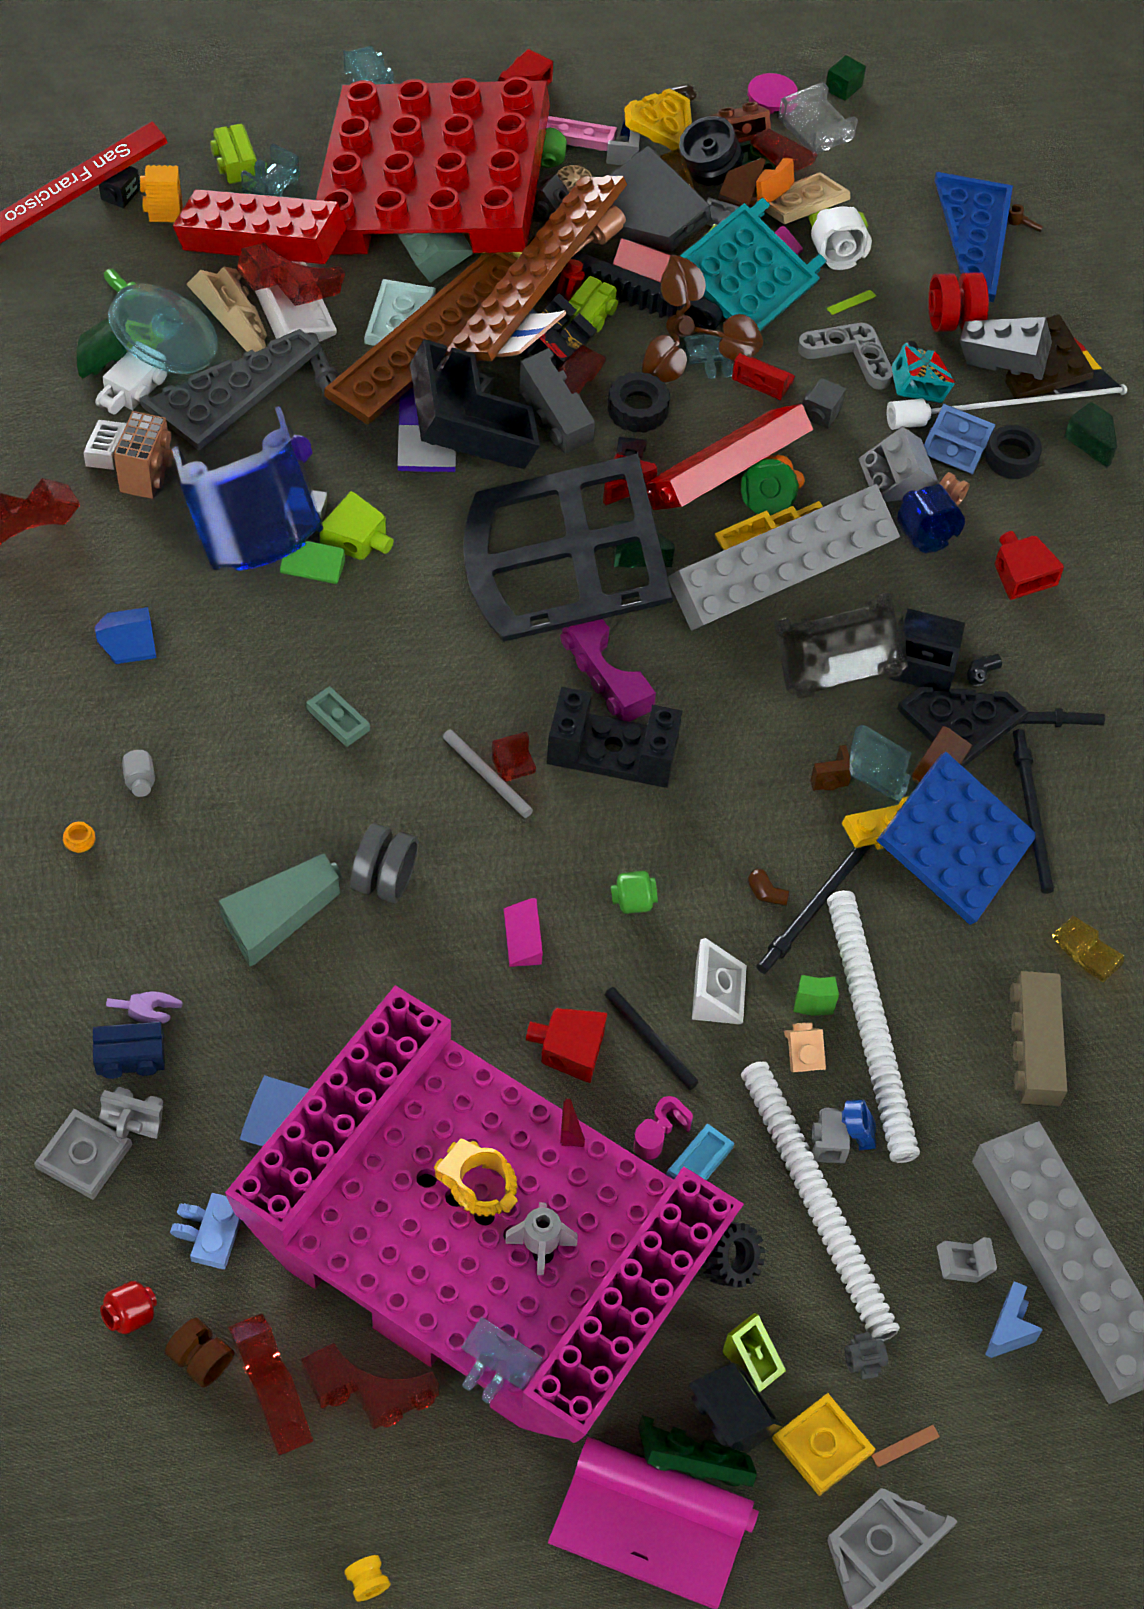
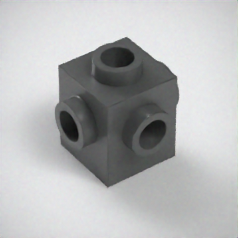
M557 174L539 179L537 183L534 209L543 221L549 219L550 215L563 202V198L569 194L566 186Z

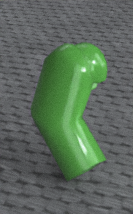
M107 269L104 272V279L124 299L131 300L132 297L139 294V289L135 282L131 281L127 284L114 269Z

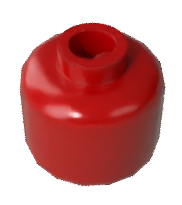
M129 1281L106 1293L103 1305L100 1307V1312L109 1330L126 1335L140 1329L153 1320L154 1307L157 1305V1300L150 1287L144 1288L137 1281Z

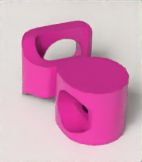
M666 1096L660 1099L655 1109L654 1120L646 1119L637 1127L633 1147L635 1153L640 1158L652 1160L661 1154L665 1137L664 1133L669 1134L673 1127L666 1115L672 1116L686 1132L690 1133L693 1114L677 1098Z

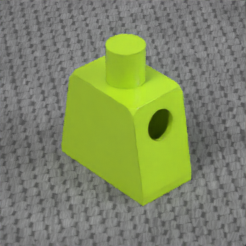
M352 491L319 526L320 544L343 548L345 555L359 560L365 559L373 549L387 554L394 543L393 538L385 535L386 518L384 514Z

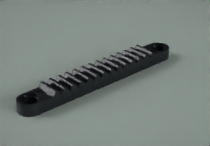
M535 236L529 238L528 245L531 243ZM582 252L576 253L571 258L583 263L582 271L585 273V277L582 280V284L588 277L592 276L601 280L602 283L606 282L615 286L617 289L616 297H619L620 303L629 301V306L631 307L637 304L641 311L647 308L649 309V314L658 312L659 318L668 316V319L684 306H673L666 302L661 293V283ZM703 298L690 301L691 306L684 315L693 319L695 327L715 330L723 318L721 308ZM703 313L711 315L714 320L706 318Z

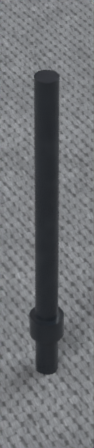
M1017 729L1012 733L1015 751L1013 752L1014 763L1019 768L1029 827L1036 832L1032 844L1041 892L1049 894L1054 891L1031 769L1033 757L1031 750L1027 748L1025 731Z
M872 845L854 847L784 933L781 936H776L769 944V951L756 965L758 971L766 974L778 959H783L791 949V943Z

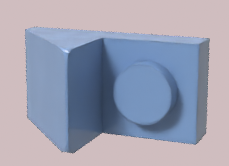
M1015 1281L1013 1282L985 1353L986 1356L993 1358L1030 1345L1037 1341L1043 1331L1042 1328L1022 1320L1029 1301L1023 1299L1027 1286Z

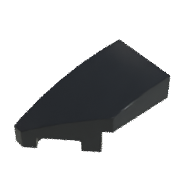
M619 437L617 454L623 456L638 454L639 458H642L643 452H646L647 439Z

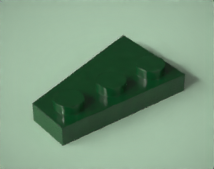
M645 1415L641 1416L638 1430L647 1464H651L653 1467L663 1471L670 1469L683 1471L694 1478L703 1479L710 1477L719 1479L730 1486H740L741 1484L753 1487L757 1472L750 1455L726 1446L724 1447L711 1440H706L699 1444L685 1435L686 1431L673 1426L670 1433L652 1426L653 1418Z

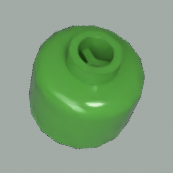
M546 128L541 166L545 168L559 166L565 160L567 140L555 128Z
M646 871L621 873L617 877V885H611L613 905L619 904L620 910L624 914L648 912L652 909L653 903L658 902L655 877L650 878Z

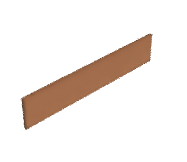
M931 1425L871 1455L877 1467H880L940 1436L934 1425Z

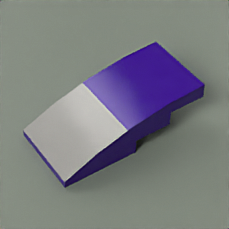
M409 389L400 397L398 471L455 472L456 451L421 441L414 389Z

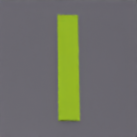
M868 290L826 309L831 315H834L872 299L876 295L871 290Z

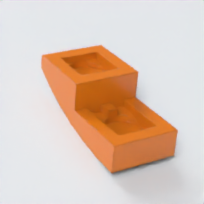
M783 158L775 170L764 169L756 181L757 202L764 198L770 203L791 188L794 184L793 159Z

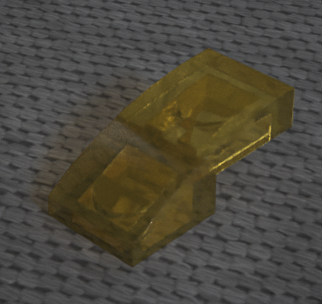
M1072 916L1053 934V939L1077 964L1104 983L1124 964V955L1098 940L1099 931Z

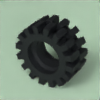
M731 1222L701 1266V1268H706L703 1272L705 1277L711 1278L710 1282L729 1287L743 1288L746 1287V1284H752L755 1281L753 1276H759L761 1273L757 1266L764 1265L765 1260L760 1259V1253H765V1247L758 1245L763 1241L760 1235H755L758 1231L754 1227H750L749 1224ZM734 1242L736 1248V1257L732 1266L730 1267L728 1262V1251L731 1244Z

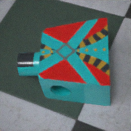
M909 341L902 346L900 353L892 364V373L898 396L915 399L923 398L926 401L942 403L955 384L939 354L935 351L920 349L914 341Z

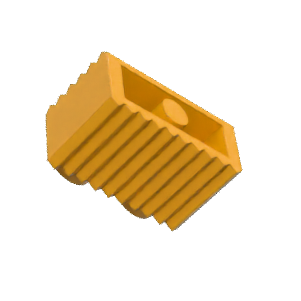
M148 164L145 168V176H140V191L146 194V196H143V212H148L149 222H175L183 209L179 168L177 165H169L167 167L166 165L150 166Z

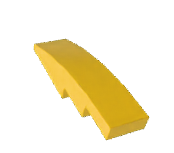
M820 501L796 511L794 506H791L771 516L766 510L715 533V537L724 551L823 506Z

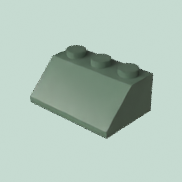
M463 233L398 234L416 266L430 283L473 254L472 247Z

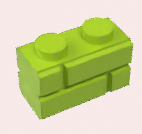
M241 123L231 125L229 128L226 126L215 128L213 131L214 140L210 141L213 157H219L216 158L219 174H225L229 184L241 182L242 179L245 181L257 179V159L244 125Z
M592 276L588 277L569 300V303L577 311L562 329L568 326L580 313L597 329V332H600L608 314L613 315L618 306V300H616L617 289L615 286L606 282L602 283L601 280Z

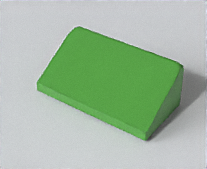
M288 538L285 544L280 573L338 584L345 563V551L340 547Z

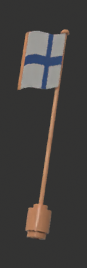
M612 205L575 254L591 241L601 245L609 241L623 228V224L626 222L624 213L617 206ZM566 311L528 313L495 357L521 354L567 314Z

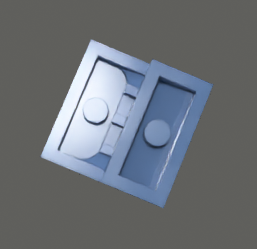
M943 404L924 444L928 457L973 475L995 429V424Z
M264 1075L246 1118L240 1140L263 1147L309 1089Z

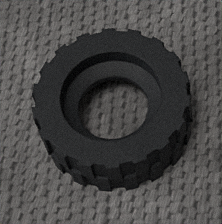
M629 372L625 373L624 376H619L616 381L612 382L611 388H609L607 411H609L610 419L614 421L615 425H619L621 429L630 430L634 433H645L649 430L657 429L668 416L670 392L666 388L667 385L660 378L654 377L650 373ZM633 395L645 396L652 400V406L647 409H634L625 404V399Z

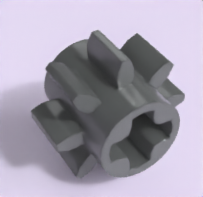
M871 1332L854 1335V1339H851V1345L845 1346V1359L848 1369L851 1373L860 1372L862 1380L878 1377V1373L882 1372L881 1367L887 1366L888 1356L885 1344L882 1339H872Z

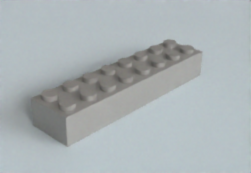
M874 484L678 570L668 576V581L690 630L693 631L899 538L900 535L878 485Z
M1040 1121L980 1144L972 1162L1108 1404H1112L1144 1390V1300Z

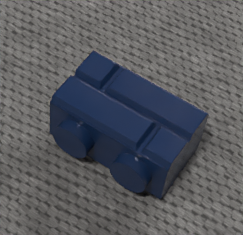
M162 1022L93 1027V1063L96 1075L114 1079L121 1077L123 1073L136 1072L141 1076H150L158 1070H165Z

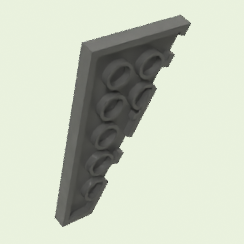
M298 329L271 341L269 346L257 352H254L252 349L243 353V358L232 363L230 360H227L190 376L188 382L176 387L169 385L162 388L163 392L151 398L149 395L139 398L140 405L152 415L166 418L167 427L200 451L320 352V343L301 329Z

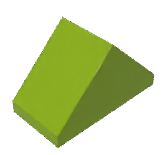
M753 1313L727 1334L723 1348L724 1355L731 1363L738 1364L744 1368L759 1392L786 1372L758 1314Z

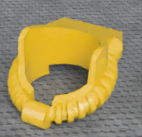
M461 1138L457 1143L453 1142L448 1148L447 1156L444 1159L440 1158L434 1166L435 1178L451 1189L456 1202H459V1205L464 1207V1210L467 1212L471 1211L470 1213L473 1215L476 1213L478 1216H495L496 1213H502V1210L509 1213L518 1202L514 1196L517 1193V1178L510 1163H507L504 1156L497 1150L481 1148L476 1141L468 1142ZM481 1165L482 1168L498 1172L506 1183L504 1197L500 1202L497 1199L486 1202L478 1201L475 1192L462 1183L465 1173Z

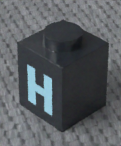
M129 166L99 184L101 200L124 209L140 190L138 169Z

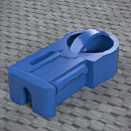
M865 1100L846 1101L845 1108L842 1111V1122L846 1125L848 1134L857 1141L859 1150L876 1149V1122Z

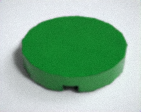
M763 459L752 465L747 473L745 472L741 482V494L743 501L753 512L760 514L767 510L771 516L793 505L797 498L799 485L796 474L789 465L776 459Z

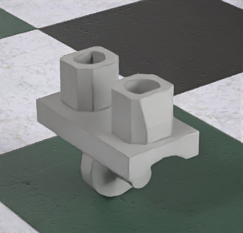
M117 1087L114 1092L104 1090L100 1097L101 1112L98 1122L115 1127L116 1137L125 1139L129 1131L155 1139L158 1138L161 1131L163 1100L161 1098L150 1096L145 1101L133 1098V1093L129 1089Z

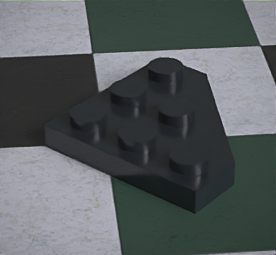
M919 687L898 703L897 709L931 742L934 741L941 728L946 726L972 744V748L961 764L963 767L1026 719L1028 711L1005 691H994V694L976 693V690L951 688V691H934L933 687Z

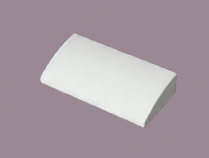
M251 258L247 275L276 339L298 329H301L306 334L310 332L315 333L319 342L336 335L337 329L305 262Z

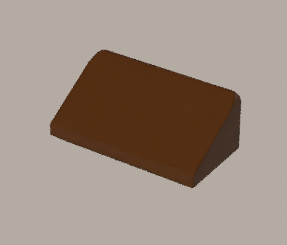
M943 726L912 773L913 782L918 785L938 757L944 752H947L961 765L972 748V744L951 729Z

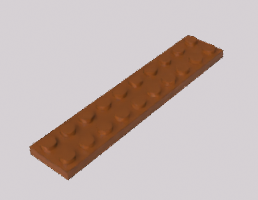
M585 176L576 182L574 188L563 198V202L550 215L549 220L536 233L531 243L523 249L520 257L509 267V271L502 280L495 285V289L481 303L480 308L467 321L462 331L453 339V342L446 351L447 355L453 347L475 354L476 361H492L627 186L624 176Z
M509 252L484 253L324 388V396L369 425L413 387L410 362L423 339L447 345L448 349L453 339L462 331L467 321L476 313L481 303L495 289V285L502 280L509 271V267L518 258Z

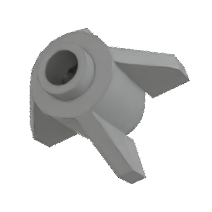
M539 1202V1208L532 1210L527 1215L525 1221L506 1231L505 1244H523L524 1241L525 1246L532 1253L537 1254V1275H544L545 1255L553 1252L558 1244L559 1246H577L578 1234L563 1224L558 1214L547 1208L546 1203Z

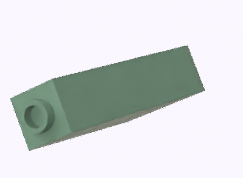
M324 853L219 900L221 918L249 967L259 962L340 894L339 881L342 880L341 872L335 862L330 863Z

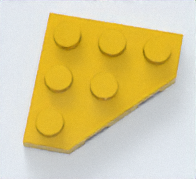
M668 88L660 94L653 93L645 96L640 101H630L624 108L625 126L633 132L646 136L654 143H659L671 149L674 153L681 154L679 148L680 137L684 130L692 123L690 99Z

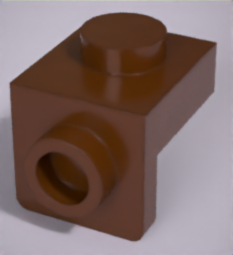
M839 745L836 761L814 763L810 779L813 791L822 789L830 791L838 787L849 786L852 773L856 771L854 756L849 755L846 745Z

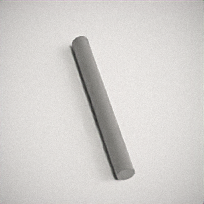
M449 729L444 733L443 739L524 818L532 814L533 809L454 731Z

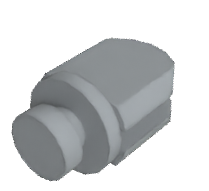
M133 750L126 753L122 760L125 784L132 790L135 796H146L151 792V787L155 781L152 758L144 750Z

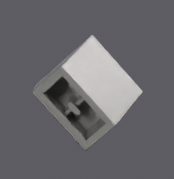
M903 426L858 458L868 486L877 484L885 502L916 498L938 482L922 439Z

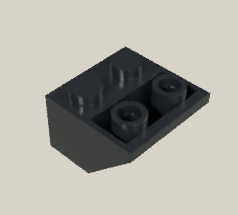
M731 1363L689 1384L695 1394L691 1397L694 1405L702 1415L708 1413L715 1424L711 1428L712 1432L724 1447L728 1444L732 1449L748 1453L782 1428V1425L744 1368L738 1364Z

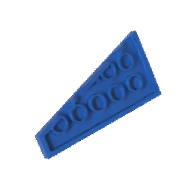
M936 172L934 180L960 273L982 272L987 282L989 302L994 303L1013 185Z

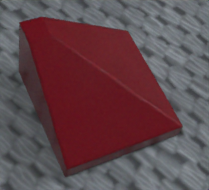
M565 1099L563 1101L560 1143H562V1146L584 1147L585 1138L571 1099Z

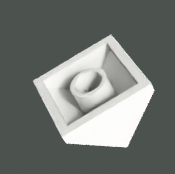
M706 938L700 940L696 960L692 1019L741 1024L744 1017L747 965Z

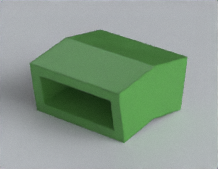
M801 975L793 1012L811 1016L833 1014L839 997L836 978H815Z

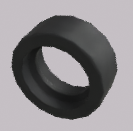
M1006 425L992 433L985 453L986 462L991 470L1000 476L1009 479H1021L1029 476L1036 470L1042 452V444L1038 436L1028 428L1019 425ZM1015 445L1024 449L1029 457L1013 459L1001 453L998 447Z

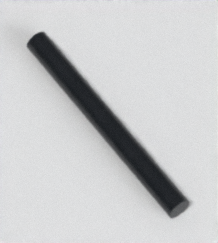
M615 987L608 989L604 996L688 1090L695 1088L699 1083L698 1079Z

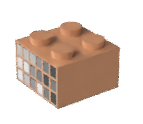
M132 411L114 452L120 492L153 499L157 489L162 488L165 478L164 472L166 467H171L174 457L173 450H170L171 431L167 429L166 418Z

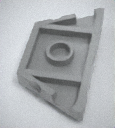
M880 1488L835 1529L827 1539L848 1608L867 1609L952 1530L958 1521L949 1515L945 1518L925 1509V1505L913 1500H903L898 1494Z

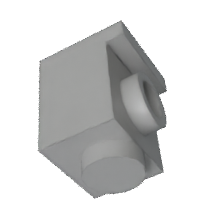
M824 1108L819 1111L818 1123L813 1122L812 1143H815L812 1151L814 1155L813 1161L845 1164L850 1150V1138L846 1125L842 1122V1111L835 1108Z

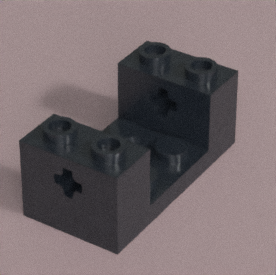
M561 687L548 738L547 764L668 788L683 710L652 704L648 725L590 714L592 692ZM617 744L621 747V750L611 752L605 746Z

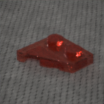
M769 128L755 134L750 142L776 166L779 165L783 158L793 159L794 172L813 164L818 157L815 152Z

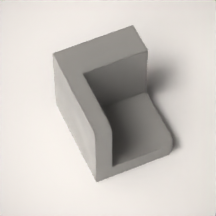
M630 130L629 142L608 141L606 164L624 165L631 160L632 156L639 152L640 133Z

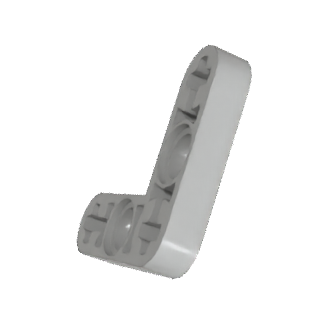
M855 323L808 331L800 336L797 349L802 357L816 359L854 352L869 386L878 390L886 389L890 386L893 376L892 367L875 330L869 324ZM839 338L843 343L835 344L829 339ZM873 353L877 358L869 359L864 354Z

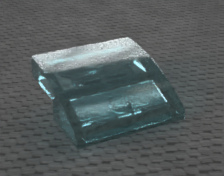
M860 725L856 727L852 741L849 762L850 775L900 803L901 799L905 797L911 777L906 773L911 752L867 726Z

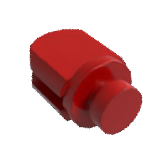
M574 259L568 261L567 265L561 270L555 296L560 293L569 302L581 287L582 280L585 277V273L582 271V262Z

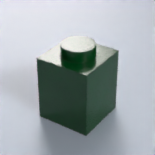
M845 55L828 70L825 90L846 101L863 86L866 66Z

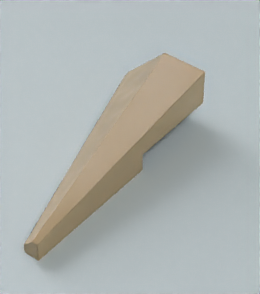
M225 266L218 273L200 270L186 285L247 352L252 349L254 352L266 348L267 345L264 340L267 337V333L256 307L247 299L249 294L248 288L242 287L240 284L241 272L238 269Z

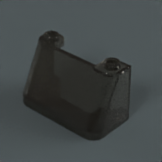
M891 592L876 595L877 604L873 605L871 601L866 602L865 608L813 621L803 618L801 619L802 623L791 624L789 618L774 621L786 690L790 694L797 695V698L802 699L814 696L815 691L881 675H885V677L901 675L903 669L908 667L903 612L900 601Z

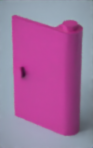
M588 1436L548 1543L709 1608L718 1609L745 1530L752 1533L759 1511L753 1509L755 1502L753 1500L673 1469L668 1471L659 1470L651 1464H647V1460L643 1457Z

